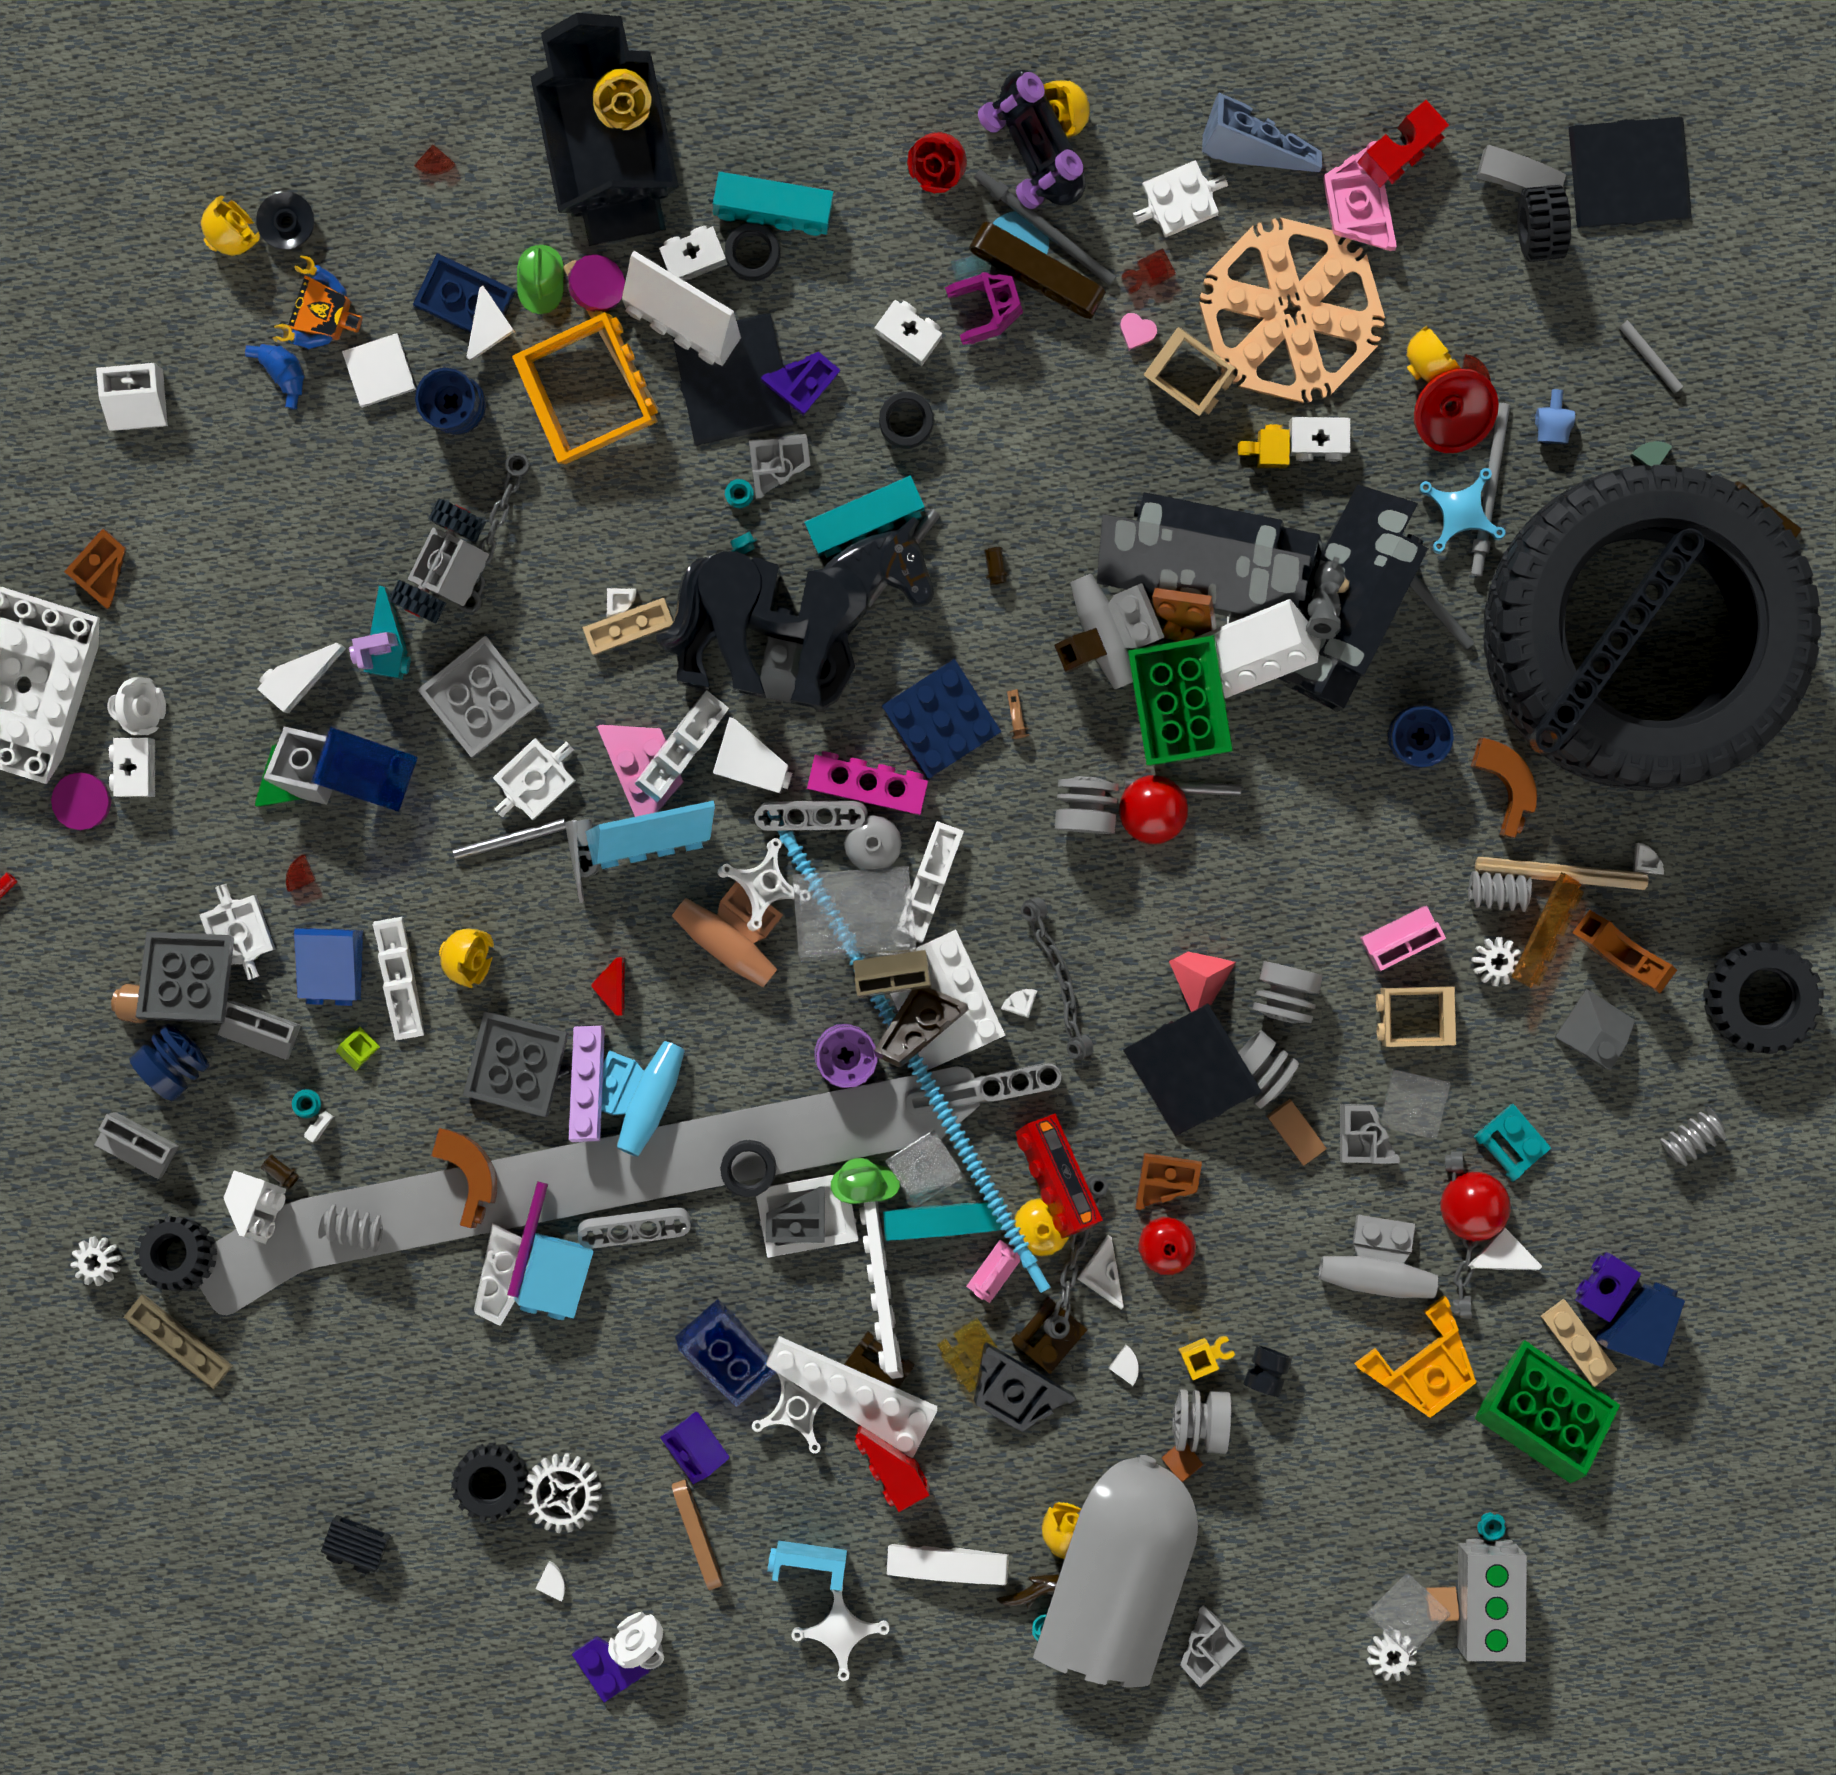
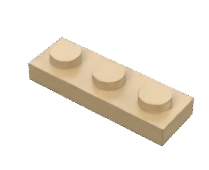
M661 598L582 628L594 656L667 629L672 625L673 619L665 598Z
M1562 1299L1540 1316L1593 1387L1617 1370L1565 1299Z

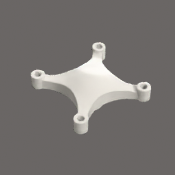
M774 838L767 843V855L757 867L741 870L733 868L729 864H724L718 869L720 877H730L736 880L747 893L752 905V918L747 923L750 931H756L762 926L763 913L772 902L781 899L796 900L798 904L804 905L811 899L809 892H802L793 888L783 878L777 860L778 851L782 845L778 838Z
M775 1371L781 1383L780 1400L769 1416L753 1422L752 1429L755 1432H760L764 1427L773 1424L791 1426L804 1435L808 1441L810 1452L818 1453L821 1447L814 1437L813 1420L817 1409L823 1401L806 1390L799 1388L792 1381ZM756 1423L760 1424L759 1429L755 1428ZM817 1445V1450H813L812 1446Z
M832 1590L834 1603L828 1616L813 1627L794 1628L792 1638L795 1641L811 1638L828 1646L835 1654L839 1663L838 1678L841 1681H846L850 1675L847 1665L848 1656L854 1645L867 1635L873 1633L887 1634L889 1632V1623L887 1621L869 1623L856 1618L847 1609L842 1591Z

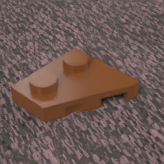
M102 529L64 572L106 609H109L114 598L126 547L108 531Z
M1155 588L1152 596L1155 615L1200 635L1217 629L1212 596Z
M1144 1153L1135 1209H1145V1206L1154 1203H1164L1173 1200L1177 1196H1187L1196 1193L1202 1166L1201 1161Z

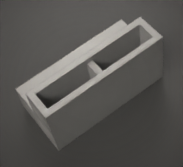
M233 1000L227 1001L225 1023L221 1024L218 1035L287 1060L291 1055L301 1025Z
M117 1112L106 1114L98 1129L101 1133L94 1144L157 1179L163 1177L179 1145Z

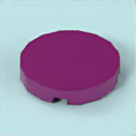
M600 255L584 256L576 261L568 274L570 295L578 305L588 311L607 312L617 306L622 299L625 286L623 272L616 263L607 257Z
M80 772L69 774L58 782L53 789L51 804L53 813L59 822L68 828L87 830L104 821L109 814L111 798L102 780L95 775Z

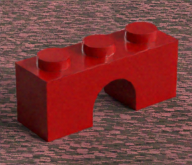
M1425 100L1408 114L1397 127L1404 135L1407 145H1398L1385 134L1362 155L1357 163L1380 188L1388 181L1394 184L1405 173L1403 168L1406 165L1415 166L1425 156L1423 151L1428 146L1433 150L1445 139L1442 133L1449 124Z

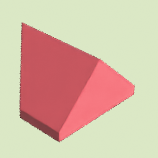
M1186 952L1169 961L1191 1012L1207 1003L1212 1005L1236 962L1193 952Z

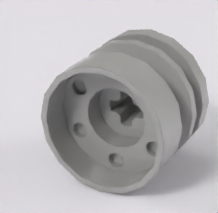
M1075 776L1069 779H1058L1059 788L1071 789L1070 794H1057V799L1069 802L1070 804L1069 808L1056 810L1055 829L1083 833L1115 834L1116 814L1104 811V805L1117 804V798L1105 797V792H1118L1119 784L1096 777Z
M1263 961L1259 979L1270 984L1271 988L1270 991L1256 990L1255 995L1267 997L1268 1000L1266 1005L1253 1002L1252 1009L1259 1011L1269 1018L1289 1023H1312L1313 1016L1301 1013L1302 1006L1315 1009L1316 1004L1305 1000L1304 997L1305 993L1319 994L1323 975Z
M1261 1030L1238 1052L1262 1090L1254 1101V1104L1260 1109L1269 1101L1275 1099L1287 1087L1299 1065V1062L1294 1058H1291L1282 1065L1288 1056L1285 1050L1273 1058L1270 1054L1276 1042Z
M1179 1389L1172 1418V1433L1175 1438L1176 1450L1184 1451L1186 1439L1189 1438L1191 1452H1196L1199 1439H1204L1207 1453L1226 1454L1231 1427L1230 1393L1210 1391L1207 1402L1204 1404L1201 1403L1199 1390H1194L1191 1403H1189L1188 1390Z

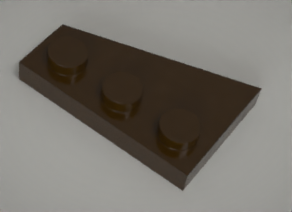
M930 987L911 990L874 1050L875 1057L901 1068L969 1010L968 1004Z

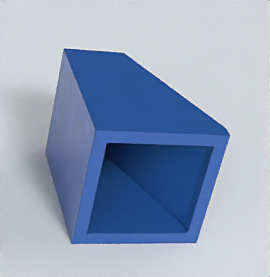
M294 929L297 998H306V1004L323 1005L324 999L335 1000V1005L352 1006L353 1000H361L363 930Z

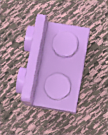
M384 632L352 639L353 646L349 647L352 663H357L358 668L373 669L371 655L392 652L391 647L398 646L396 634Z

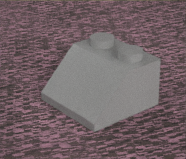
M284 726L264 779L301 799L327 805L347 752L338 739Z

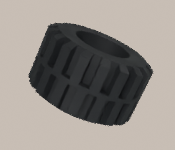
M1561 185L1524 188L1518 201L1517 225L1521 251L1527 262L1564 259L1568 253L1571 242V214L1567 195Z
M172 1216L165 1217V1220L157 1219L153 1221L155 1226L148 1225L144 1229L147 1234L145 1236L140 1235L137 1240L141 1242L140 1248L135 1247V1254H139V1259H136L135 1263L136 1266L142 1267L139 1273L141 1277L147 1278V1283L159 1289L181 1292V1290H193V1286L199 1287L203 1284L202 1278L210 1277L212 1273L208 1270L210 1267H215L216 1261H213L212 1257L217 1255V1249L212 1248L211 1245L216 1242L214 1237L207 1236L210 1231L206 1227L200 1226L201 1223ZM181 1238L186 1245V1258L178 1269L172 1271L166 1262V1251L175 1239Z
M489 1443L486 1446L483 1444L478 1445L463 1457L454 1470V1479L451 1482V1488L455 1489L453 1493L454 1500H459L460 1504L458 1507L462 1511L464 1509L468 1510L469 1513L467 1515L471 1518L475 1515L479 1516V1521H485L487 1518H491V1521H496L501 1516L504 1518L516 1509L525 1495L524 1489L528 1485V1469L525 1470L523 1467L525 1464L523 1458L519 1460L516 1456L518 1452L514 1449L512 1451L507 1450V1445L501 1444L496 1446V1443ZM493 1467L504 1475L506 1490L502 1495L488 1497L479 1492L474 1482V1475L479 1468Z

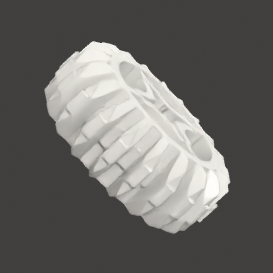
M565 1453L563 1462H560L558 1454L552 1456V1464L547 1458H543L541 1461L543 1468L538 1465L532 1468L535 1475L527 1476V1482L532 1485H527L524 1489L526 1494L532 1495L524 1499V1504L534 1505L528 1510V1514L533 1515L537 1512L539 1515L535 1519V1523L539 1524L542 1519L546 1520L547 1523L544 1527L546 1530H549L552 1524H556V1533L561 1532L563 1525L566 1526L568 1532H572L573 1522L581 1529L584 1526L582 1518L591 1521L593 1515L590 1511L597 1512L599 1509V1505L593 1501L602 1499V1494L593 1492L601 1488V1482H591L597 1477V1472L594 1471L587 1474L586 1471L591 1464L587 1462L581 1468L578 1466L581 1461L579 1456L575 1458L573 1463H570V1454ZM556 1472H569L579 1479L566 1481L560 1474L557 1475ZM548 1476L551 1493L541 1500L540 1484L542 1479ZM584 1486L586 1499L584 1506L578 1511L575 1506L574 1493ZM559 1487L562 1491L571 1489L566 1496L568 1499H565L564 1496L554 1498L559 1491ZM560 1506L564 1509L565 1513L568 1512L570 1515L555 1514L548 1510L547 1507Z

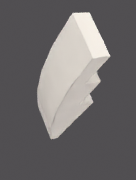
M706 690L635 782V785L658 802L676 777L682 773L694 754L700 750L729 708Z
M938 821L936 822L895 934L923 943L962 838L963 830Z
M403 917L375 921L373 928L379 950L378 959L384 980L383 990L395 1041L424 1036L417 986Z
M891 1544L888 1546L887 1575L947 1582L1006 1585L1009 1555L963 1548L945 1549L930 1546L912 1547Z

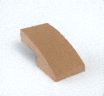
M1290 1099L1267 1115V1118L1303 1166L1327 1149Z

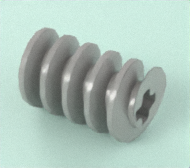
M1472 871L1469 880L1468 899L1469 901L1474 899L1476 908H1479L1482 900H1485L1487 909H1491L1493 902L1497 901L1499 910H1502L1505 902H1508L1510 911H1514L1517 903H1519L1522 912H1526L1531 899L1532 880L1529 877L1526 882L1523 875H1519L1514 880L1512 874H1507L1503 880L1501 873H1495L1491 879L1489 872H1484L1480 878L1477 871Z
M1709 1106L1706 1107L1708 1116L1699 1112L1697 1114L1698 1122L1691 1118L1687 1120L1689 1129L1683 1125L1677 1127L1679 1136L1672 1131L1668 1133L1670 1143L1663 1138L1660 1139V1143L1676 1163L1679 1162L1686 1167L1688 1165L1687 1155L1696 1160V1149L1706 1153V1142L1715 1147L1717 1145L1715 1141L1716 1135L1723 1140L1726 1139L1725 1128L1722 1122Z
M332 1204L330 1209L325 1211L318 1228L319 1239L326 1235L328 1241L332 1242L338 1237L339 1244H345L349 1240L351 1247H356L360 1243L363 1250H367L372 1246L373 1252H377L383 1234L381 1215H377L375 1220L370 1222L369 1212H366L364 1217L359 1219V1210L355 1209L350 1217L348 1216L347 1207H343L340 1214L336 1212V1204Z

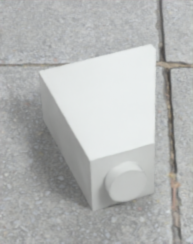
M729 717L713 773L781 794L783 788L788 790L793 774L788 772L789 766L736 719Z

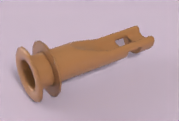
M1018 689L1007 691L1013 730L1010 733H1014V737H1011V739L1027 737L1029 734H1026L1025 730L1029 728L1024 727ZM1016 696V702H1012L1011 697Z

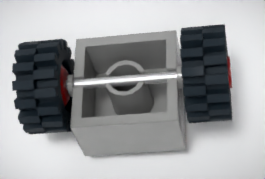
M438 498L428 519L447 530L443 532L432 528L407 579L419 585L418 588L398 580L388 600L404 608L405 611L437 624L446 602L428 593L431 591L464 607L467 599L472 594L473 587L480 573L485 568L486 560L489 556L488 553L457 538V535L476 543L486 521L466 509Z

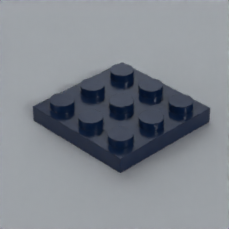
M955 659L882 705V708L928 779L1001 732Z

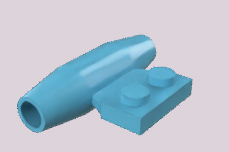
M664 1041L645 1070L635 1060L609 1050L603 1063L601 1111L612 1116L625 1114L617 1144L619 1150L638 1157L657 1129L678 1080L685 1052L683 1048Z

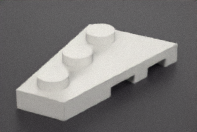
M492 1223L474 1312L501 1326L515 1302L514 1297L507 1295L522 1238Z

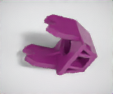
M982 272L980 275L952 283L945 287L948 298L958 297L977 290L983 291L988 295L994 316L989 324L960 334L963 345L973 344L1000 335L1023 313L1012 276L989 275L986 272Z

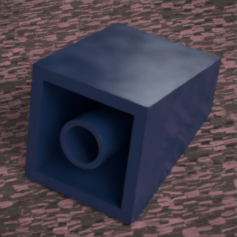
M1654 1282L1653 1287L1644 1284L1615 1314L1611 1322H1608L1599 1331L1595 1340L1608 1349L1663 1367L1685 1300L1678 1297V1291L1658 1282Z

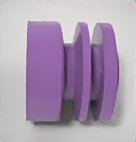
M836 1024L826 1029L818 1038L814 1049L815 1063L822 1076L831 1084L842 1088L856 1087L866 1082L874 1073L877 1064V1057L874 1054L876 1047L871 1037L860 1027L851 1024ZM842 1047H846L848 1051H853V1054L849 1055V1061L844 1062L842 1058H837V1055L841 1053Z

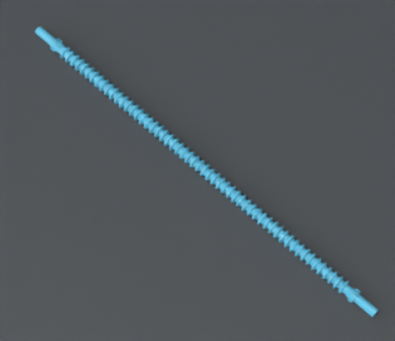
M767 811V814L771 821L774 818H781L780 825H784L783 817L781 816V814L772 816L770 815L769 811ZM792 830L777 831L780 835V841L789 851L787 856L793 857L791 863H796L797 865L795 870L801 872L799 877L805 879L804 885H808V892L813 893L812 900H817L816 907L822 908L820 914L826 915L824 921H829L830 925L828 928L834 930L833 936H837V943L842 944L841 951L847 952L845 958L851 959L849 965H853V961L863 960L865 955L859 953L861 948L855 946L857 941L852 940L853 934L847 932L849 926L843 925L844 918H839L840 911H835L836 904H831L832 897L826 895L828 890L822 888L824 883L818 881L820 876L814 874L816 869L810 867L811 861L806 860L807 853H802L803 846L797 844L794 832ZM884 995L872 996L870 1001L876 1003L874 1009L880 1010L878 1016H883L884 1020L882 1023H887L889 1027L897 1014L893 1012L894 1006L889 1005L890 999H886ZM917 1053L909 1060L908 1068H913L912 1075H917L916 1082L922 1084L920 1089L926 1091L924 1096L929 1097L930 1101L928 1103L930 1105L933 1104L935 1107L933 1112H938L937 1119H942V1127L946 1126L947 1130L945 1133L950 1134L951 1138L949 1140L951 1142L954 1141L956 1144L954 1149H959L958 1156H963L964 1160L962 1163H967L968 1167L966 1170L972 1172L971 1178H975L977 1181L975 1186L979 1185L981 1188L979 1193L985 1194L983 1200L989 1201L987 1207L992 1208V1215L998 1217L996 1223L1002 1224L1000 1230L1006 1231L1004 1237L1010 1238L1009 1245L1015 1247L1013 1252H1017L1020 1256L1023 1268L1027 1269L1039 1292L1046 1291L1051 1287L1036 1263L1038 1261L1037 1258L1027 1247L1029 1242H1024L1023 1238L1025 1235H1020L1019 1231L1021 1228H1016V1220H1012L1010 1217L1012 1212L1008 1213L1006 1210L1008 1205L1002 1204L1004 1198L998 1197L1000 1191L995 1190V1183L989 1181L991 1175L985 1174L987 1168L981 1167L983 1161L977 1160L978 1153H973L974 1146H970L968 1144L970 1139L964 1137L966 1131L960 1130L961 1123H956L957 1116H952L953 1109H948L947 1105L949 1102L943 1100L945 1095L939 1093L941 1088L935 1086L936 1079H931L932 1072H927L926 1068L928 1065H923L922 1061L924 1058H919Z

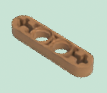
M684 1479L673 1483V1494L706 1586L709 1591L724 1586L721 1572L688 1481Z

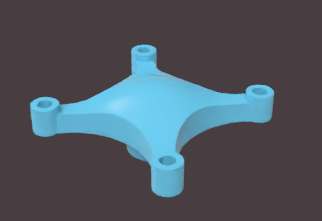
M1482 469L1479 478L1473 485L1457 492H1442L1433 488L1427 481L1421 483L1419 487L1420 493L1432 498L1439 506L1443 515V531L1439 540L1433 545L1435 553H1442L1447 541L1457 533L1465 530H1481L1492 535L1495 540H1501L1505 536L1504 528L1493 525L1485 516L1481 506V491L1485 482L1492 475L1490 469Z

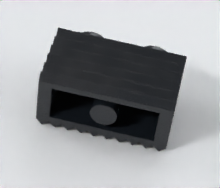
M336 1515L327 1532L321 1553L326 1554V1559L333 1563L342 1564L345 1561L353 1564L354 1570L369 1574L370 1571L376 1572L379 1568L391 1535Z

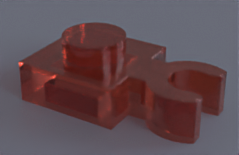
M1162 248L1137 261L1136 264L1140 270H1128L1122 274L1121 279L1125 280L1132 277L1136 280V285L1128 289L1129 294H1133L1139 291L1142 283L1146 282L1151 289L1174 277L1176 272Z

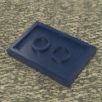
M437 253L414 300L413 307L471 334L480 287L484 286L504 317L516 294V290Z

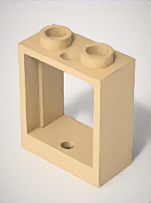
M1178 327L1146 370L1144 376L1195 414L1201 416L1204 412L1209 415L1219 400L1215 396L1222 388L1226 391L1236 378L1232 374L1236 368L1185 330ZM1184 341L1224 369V372L1200 405L1159 376Z
M1455 987L1380 988L1381 994L1376 995V1010L1381 1012V1023H1377V1040L1382 1041V1046L1456 1045ZM1438 994L1440 1037L1392 1038L1390 995Z

